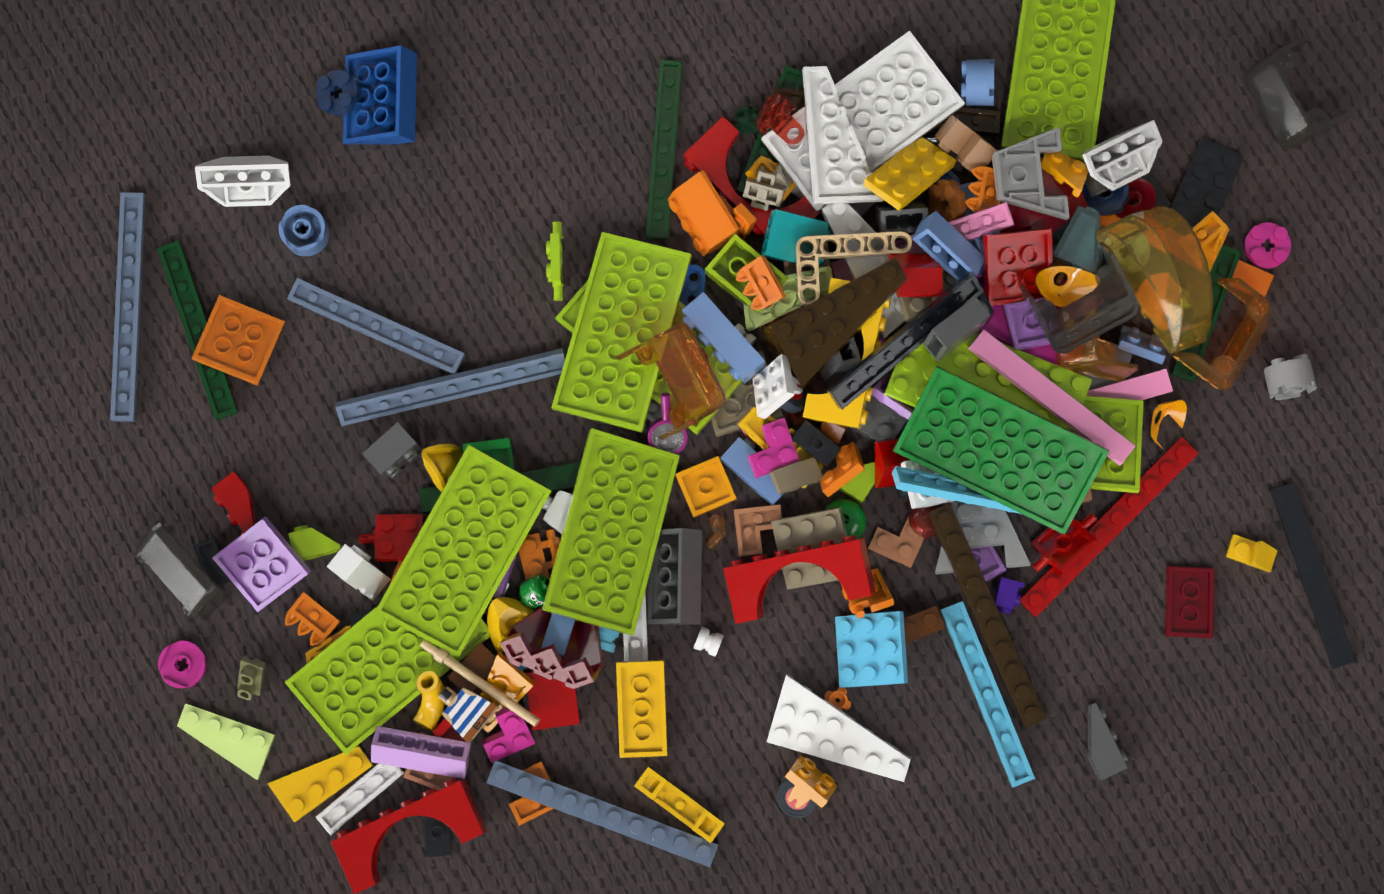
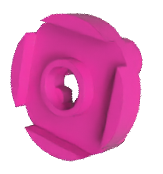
M1261 223L1254 226L1244 239V253L1259 268H1275L1285 262L1290 254L1291 240L1288 236V231L1274 223ZM1266 240L1273 244V248H1270L1269 252L1266 251L1265 247L1261 246Z
M178 641L167 646L161 652L158 660V669L163 680L168 685L175 688L193 687L202 680L206 673V655L198 645L188 641ZM186 658V663L189 664L188 668H184L181 672L177 662Z

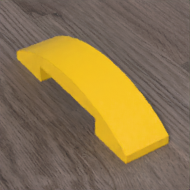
M649 767L634 785V787L658 803L709 843H712L725 825V823Z

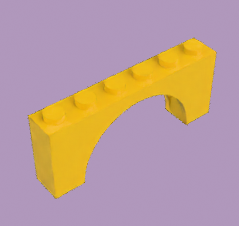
M831 278L828 294L851 281ZM892 297L886 300L876 311L875 315L871 319L869 318L861 327L864 340L862 360L882 345V341H879L881 331L885 332L887 318H884L885 309L890 308ZM869 387L843 410L837 407L829 393L807 394L803 417L861 429L862 424L866 425L868 411L865 408L867 401H871L873 388Z

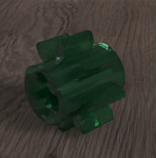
M749 105L748 107H741L735 114V122L738 123L735 128L742 134L744 132L747 135L756 133L762 126V118L759 117L762 112L755 106L753 108Z

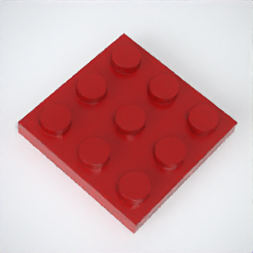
M1044 228L983 235L985 295L991 306L1044 298L1037 286L1036 277L1040 271L1053 267L1052 229Z

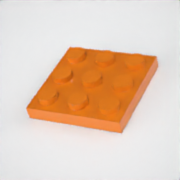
M219 295L194 351L192 360L258 386L285 321Z

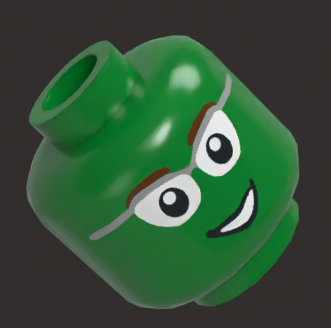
M536 574L522 582L519 596L523 604L535 609L541 607L544 604L550 578L543 574Z

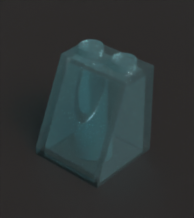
M1078 206L1053 256L1069 263L1070 267L1079 268L1097 275L1100 278L1097 287L1100 288L1102 285L1104 252L1103 224L1097 210L1091 207L1083 208Z

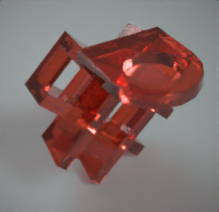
M779 93L767 97L756 122L757 128L761 133L767 135L768 129H772L776 135L790 145L798 144L804 137V128L790 115L791 111L795 110L797 106ZM792 128L799 129V135L795 139H789L787 136Z

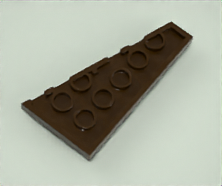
M896 257L770 325L803 389L817 372L819 373L825 367L824 365L851 340L863 324L875 315L876 311L886 300H889L908 280Z

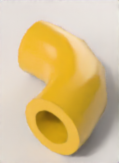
M426 671L418 677L416 686L422 694V701L413 721L424 729L433 732L443 713L445 703L438 696L445 687L436 673Z

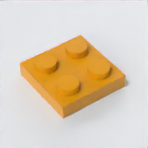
M719 456L675 474L693 518L737 500Z

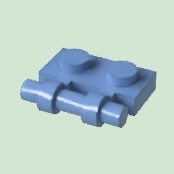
M1122 326L1118 341L1119 349L1163 364L1166 357L1165 347L1167 341L1160 339L1159 335L1153 333L1149 335L1141 332L1137 327Z

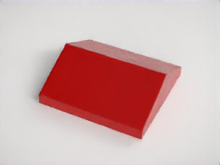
M929 254L888 255L889 261L895 257L898 259L908 278L898 289V297H934L943 294L942 267Z
M899 438L875 442V488L877 489L894 486L893 469L895 466L901 467L900 463L910 460L893 451Z

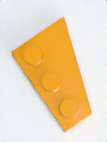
M499 651L488 675L487 682L518 703L534 686L535 682L516 665L511 664L508 658ZM482 690L480 696L497 705L499 708L496 711L506 708V706ZM495 713L483 727L487 733L498 724Z

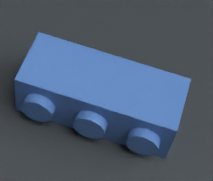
M937 211L920 221L912 239L936 262H939L954 279L959 281L968 272H972L975 277L978 275L984 262V256Z
M739 437L722 455L720 461L770 505H775L783 494L778 495L770 474L754 478L747 456L756 453L754 450L756 446L747 438L742 440Z

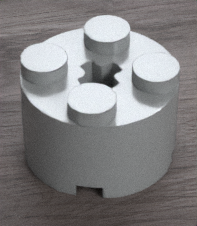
M1307 354L1295 356L1294 359L1285 361V358L1274 359L1271 361V366L1266 367L1264 370L1270 399H1273L1274 396L1275 400L1300 397L1301 392L1307 390L1309 394L1317 389L1311 360L1308 359Z

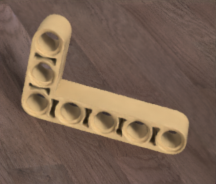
M882 232L802 237L797 242L795 249L799 302L807 306L819 299L818 259L905 254L912 246L910 235L906 232ZM896 238L905 239L907 243L905 249L896 248L894 244ZM873 239L881 240L883 249L879 251L874 250L871 247V241ZM856 240L860 245V249L856 252L850 251L847 247V242ZM827 241L834 242L836 251L833 253L826 252L823 247L824 243ZM802 243H810L813 251L810 254L802 253L800 250ZM802 267H812L814 275L809 278L804 277L801 273ZM806 289L813 290L815 299L812 301L804 300L802 292Z

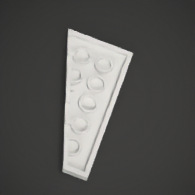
M827 66L804 67L802 73L813 204L882 202V198L863 186L865 178L872 174V172H870L866 163L865 154L853 126L848 121L847 112L839 100L838 91Z
M848 203L827 204L822 209V214L825 221L829 223L828 227L832 235L876 233ZM873 239L871 247L879 251L883 249V243L879 239ZM856 240L847 242V247L850 251L856 252L860 249V245ZM888 256L845 258L855 280L886 263L885 260ZM896 293L892 296L890 308L885 309L884 318H887L885 332L881 331L880 336L882 340L886 339L905 322Z
M786 673L767 738L768 743L904 782L911 760L909 756L876 736L874 732L857 723L855 719L827 700L822 699L813 693L811 689L801 685Z

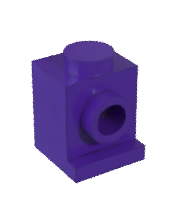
M1003 577L998 580L994 602L999 613L1011 615L1014 606L1018 607L1021 593H1018V589L1024 588L1025 583Z

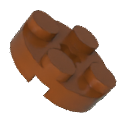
M940 180L929 187L928 216L937 211L947 222L964 217L966 212V195L964 191H960L957 186L960 184L957 181Z

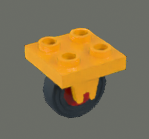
M800 755L786 774V779L779 786L777 801L785 814L794 818L807 817L815 811L818 805L822 808L828 802L837 785L831 776L826 773L823 774L818 770L812 760Z

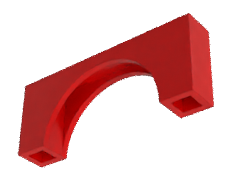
M723 116L684 153V165L692 173L695 171L699 173L704 170L719 196L721 195L733 208L742 203L757 219L751 232L757 237L761 235L765 238L771 210L775 209L763 210L752 207L731 186L726 172V160L732 145L739 138V131ZM805 196L790 206L777 209L816 220L820 217L821 213L814 210Z
M856 535L843 537L842 543L834 544L833 540L820 542V547L811 549L810 544L797 547L798 552L789 554L787 549L774 552L775 557L766 558V554L752 557L753 562L744 563V559L731 561L730 566L723 569L735 624L764 617L763 599L769 582L778 571L792 563H812L831 572L842 584L848 601L875 595L876 589L864 538L857 539Z
M453 778L443 783L444 788L439 791L432 788L422 793L423 798L414 801L411 798L400 804L401 809L393 812L392 808L379 813L380 819L372 822L371 818L358 823L359 828L352 832L348 828L336 834L337 839L331 841V844L353 894L381 883L377 870V855L380 844L389 829L406 817L428 816L435 818L449 826L462 844L488 832L464 779L457 781L456 778Z

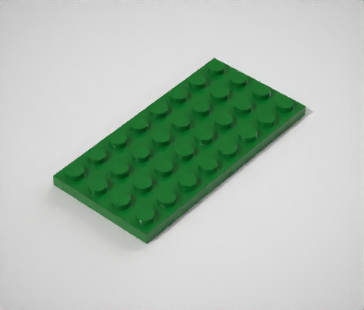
M937 365L893 449L894 452L1064 535L1109 453V449Z

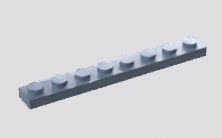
M296 279L287 297L293 303L448 373L457 374L465 357L463 352L301 279Z

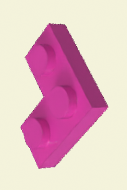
M785 418L762 425L761 428L768 448L747 456L754 478L800 462Z
M507 707L495 712L502 731L482 740L491 763L535 744L525 720Z

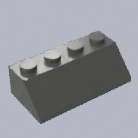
M676 528L660 531L648 578L647 624H701L702 530Z

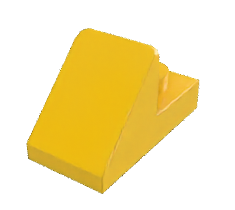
M1233 534L1225 557L1271 572L1278 550L1263 541L1255 542Z

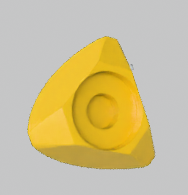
M454 444L430 446L423 449L421 453L424 466L441 493L463 455L460 447Z
M499 597L492 601L488 609L487 625L492 643L498 652H504L500 642L509 628L535 611L534 608L524 605L519 600L508 597Z

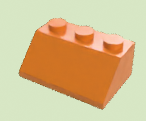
M704 170L676 188L667 199L671 210L679 217L682 228L688 232L693 240L695 249L703 257L724 247L740 229Z

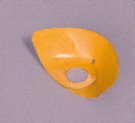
M1070 266L1046 268L1040 271L1036 277V283L1042 295L1053 305L1060 307L1077 305L1086 299L1100 282V278L1097 275ZM1059 272L1067 274V282L1062 286L1055 285L1053 280L1054 276Z
M1185 401L1164 402L1154 410L1151 422V437L1161 448L1162 446L1157 441V435L1163 417L1169 414L1183 428L1187 412ZM1161 410L1160 419L1155 424L1156 415Z

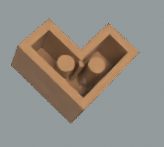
M952 114L935 135L940 141L938 146L947 153L951 150L956 153L955 159L970 172L975 167H987L992 160V154L997 152L987 140Z

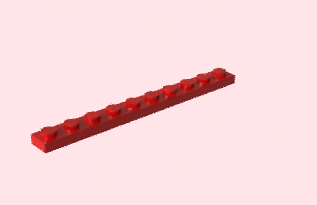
M1181 437L1140 478L1139 493L1126 492L1088 530L1097 539L1098 545L1064 575L1052 566L1020 598V603L1034 617H1037L1199 453Z

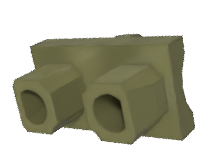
M246 656L242 657L237 687L238 697L251 700L254 694L260 696L266 671L265 662L258 658L250 660Z

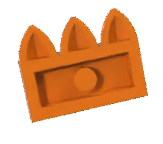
M986 166L973 168L971 172L979 179V182L968 185L970 191L976 196L965 201L967 207L972 210V213H976L999 205L1000 201L996 199L993 168Z
M765 255L748 263L737 273L736 281H750L745 286L743 295L754 296L757 294L751 303V309L761 310L768 308L786 297Z
M305 592L292 605L285 617L286 626L293 625L301 620L297 631L298 636L306 635L313 630L310 637L311 646L318 645L328 639L341 623L340 620Z

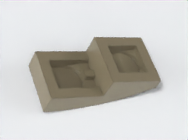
M815 457L790 464L769 473L778 495L795 491L801 486L817 483L822 480L823 476Z

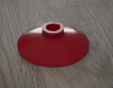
M1137 178L1128 183L1130 188L1128 203L1121 213L1115 214L1121 220L1138 221L1145 218L1153 210L1156 204L1155 189L1147 180ZM1139 200L1136 205H1131L1132 201Z

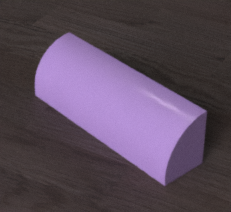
M377 726L371 744V762L465 779L471 743Z

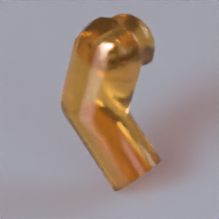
M719 515L710 517L709 524L712 535L704 543L712 551L727 535L725 521Z

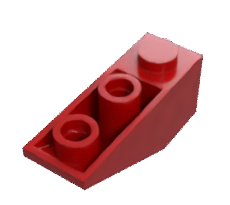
M233 471L211 488L215 493L212 496L215 502L220 507L225 506L229 512L226 514L228 519L234 526L238 524L243 530L240 533L241 535L257 523L252 492L236 472Z

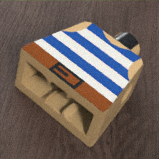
M446 687L438 696L439 699L448 705L442 715L467 743L472 742L499 708L494 703L466 688H462L456 694L449 687Z

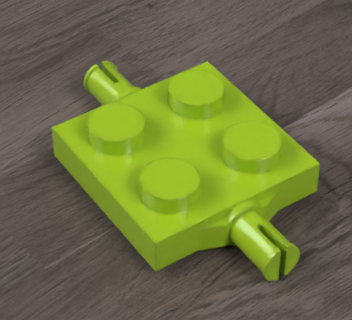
M552 222L553 233H550V241H546V254L548 255V260H551V263H546V274L548 282H552V287L554 288L553 300L563 301L562 222Z

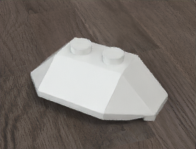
M1152 120L1087 149L1082 156L1091 177L1113 191L1149 173L1158 148H1160L1163 141L1155 121Z
M271 156L221 157L195 165L197 188L225 207L272 205L291 185L289 163Z

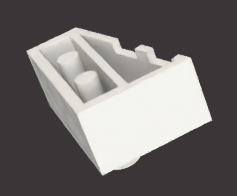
M345 544L327 565L342 580L356 590L359 589L362 594L372 601L391 580L369 562L372 557L355 545L349 547Z

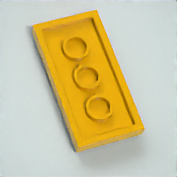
M921 136L865 178L863 186L900 211L952 169L956 159Z
M664 660L616 662L620 758L667 756Z

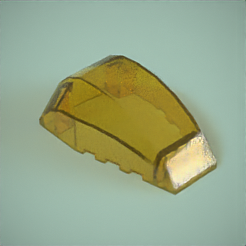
M1159 206L1131 214L1096 231L1097 240L1115 277L1119 282L1123 280L1129 289L1126 291L1131 299L1135 298L1142 307L1140 312L1144 318L1149 317L1155 326L1154 332L1170 355L1206 342L1213 309L1212 280L1201 244L1188 221L1177 211L1165 206Z

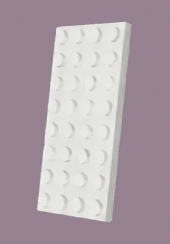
M910 31L835 84L838 91L837 95L847 112L846 116L850 125L853 126L865 154V160L870 172L875 171L882 163L891 159L903 148L919 139L965 104ZM803 107L764 135L761 140L778 163L782 164L793 183L817 212L827 204H813L806 109Z

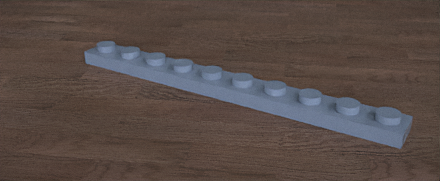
M120 193L110 420L112 422H136L146 199L144 193Z
M563 349L553 350L335 402V407L341 426L559 375L562 373L565 357Z
M496 760L487 780V784L707 867H711L718 848V844L709 843L705 839Z

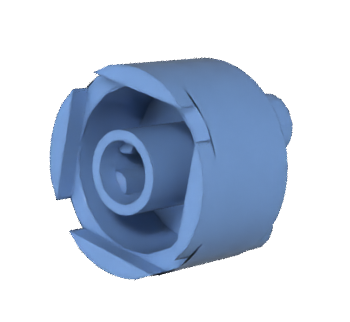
M994 59L962 61L961 97L966 106H994Z
M297 205L284 213L285 215L279 223V235L293 253L300 256H312L327 246L329 227L317 210L310 206ZM306 227L308 230H306L305 234H302L303 228Z

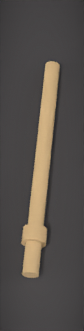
M426 639L422 641L420 647L433 655L434 660L440 664H446L534 727L537 726L540 718L452 658L450 652L438 648Z

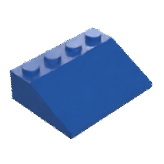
M395 46L345 55V71L358 80L361 87V97L359 102H356L352 107L353 110L343 117V144L397 145L415 142L417 53L403 46Z

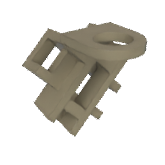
M782 164L777 165L773 173L764 171L765 167L761 166L757 179L747 177L743 197L752 199V207L768 210L770 204L778 207L783 204V194L789 189L791 178Z

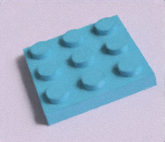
M903 611L865 614L862 618H857L856 615L835 617L839 688L908 683Z

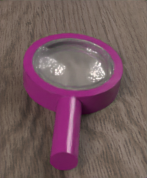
M662 393V417L656 419L650 425L648 442L651 447L677 454L687 444L688 431L680 420L671 416L670 394Z

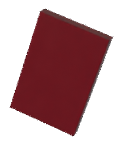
M1166 566L1165 637L1213 639L1215 568Z

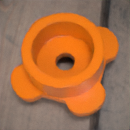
M838 688V690L833 692L827 691L824 695L828 702L840 710H848L851 707V702L848 701L845 688ZM836 698H839L840 702L837 703L835 701Z

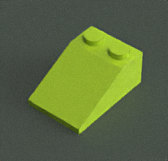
M734 234L705 268V274L722 289L750 308L757 294L754 296L743 295L744 288L750 281L739 282L735 279L742 267L761 255ZM768 261L782 287L789 278ZM762 309L754 311L759 314L762 311Z

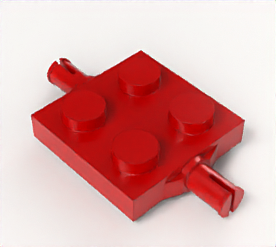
M1090 513L1081 522L1073 519L1065 535L1048 527L1031 542L1032 547L1041 555L1031 565L1032 568L1038 573L1045 565L1049 564L1064 575L1098 545L1097 539L1087 530L1097 521V518Z
M423 514L376 515V527L373 534H359V544H374L375 562H403L424 525Z

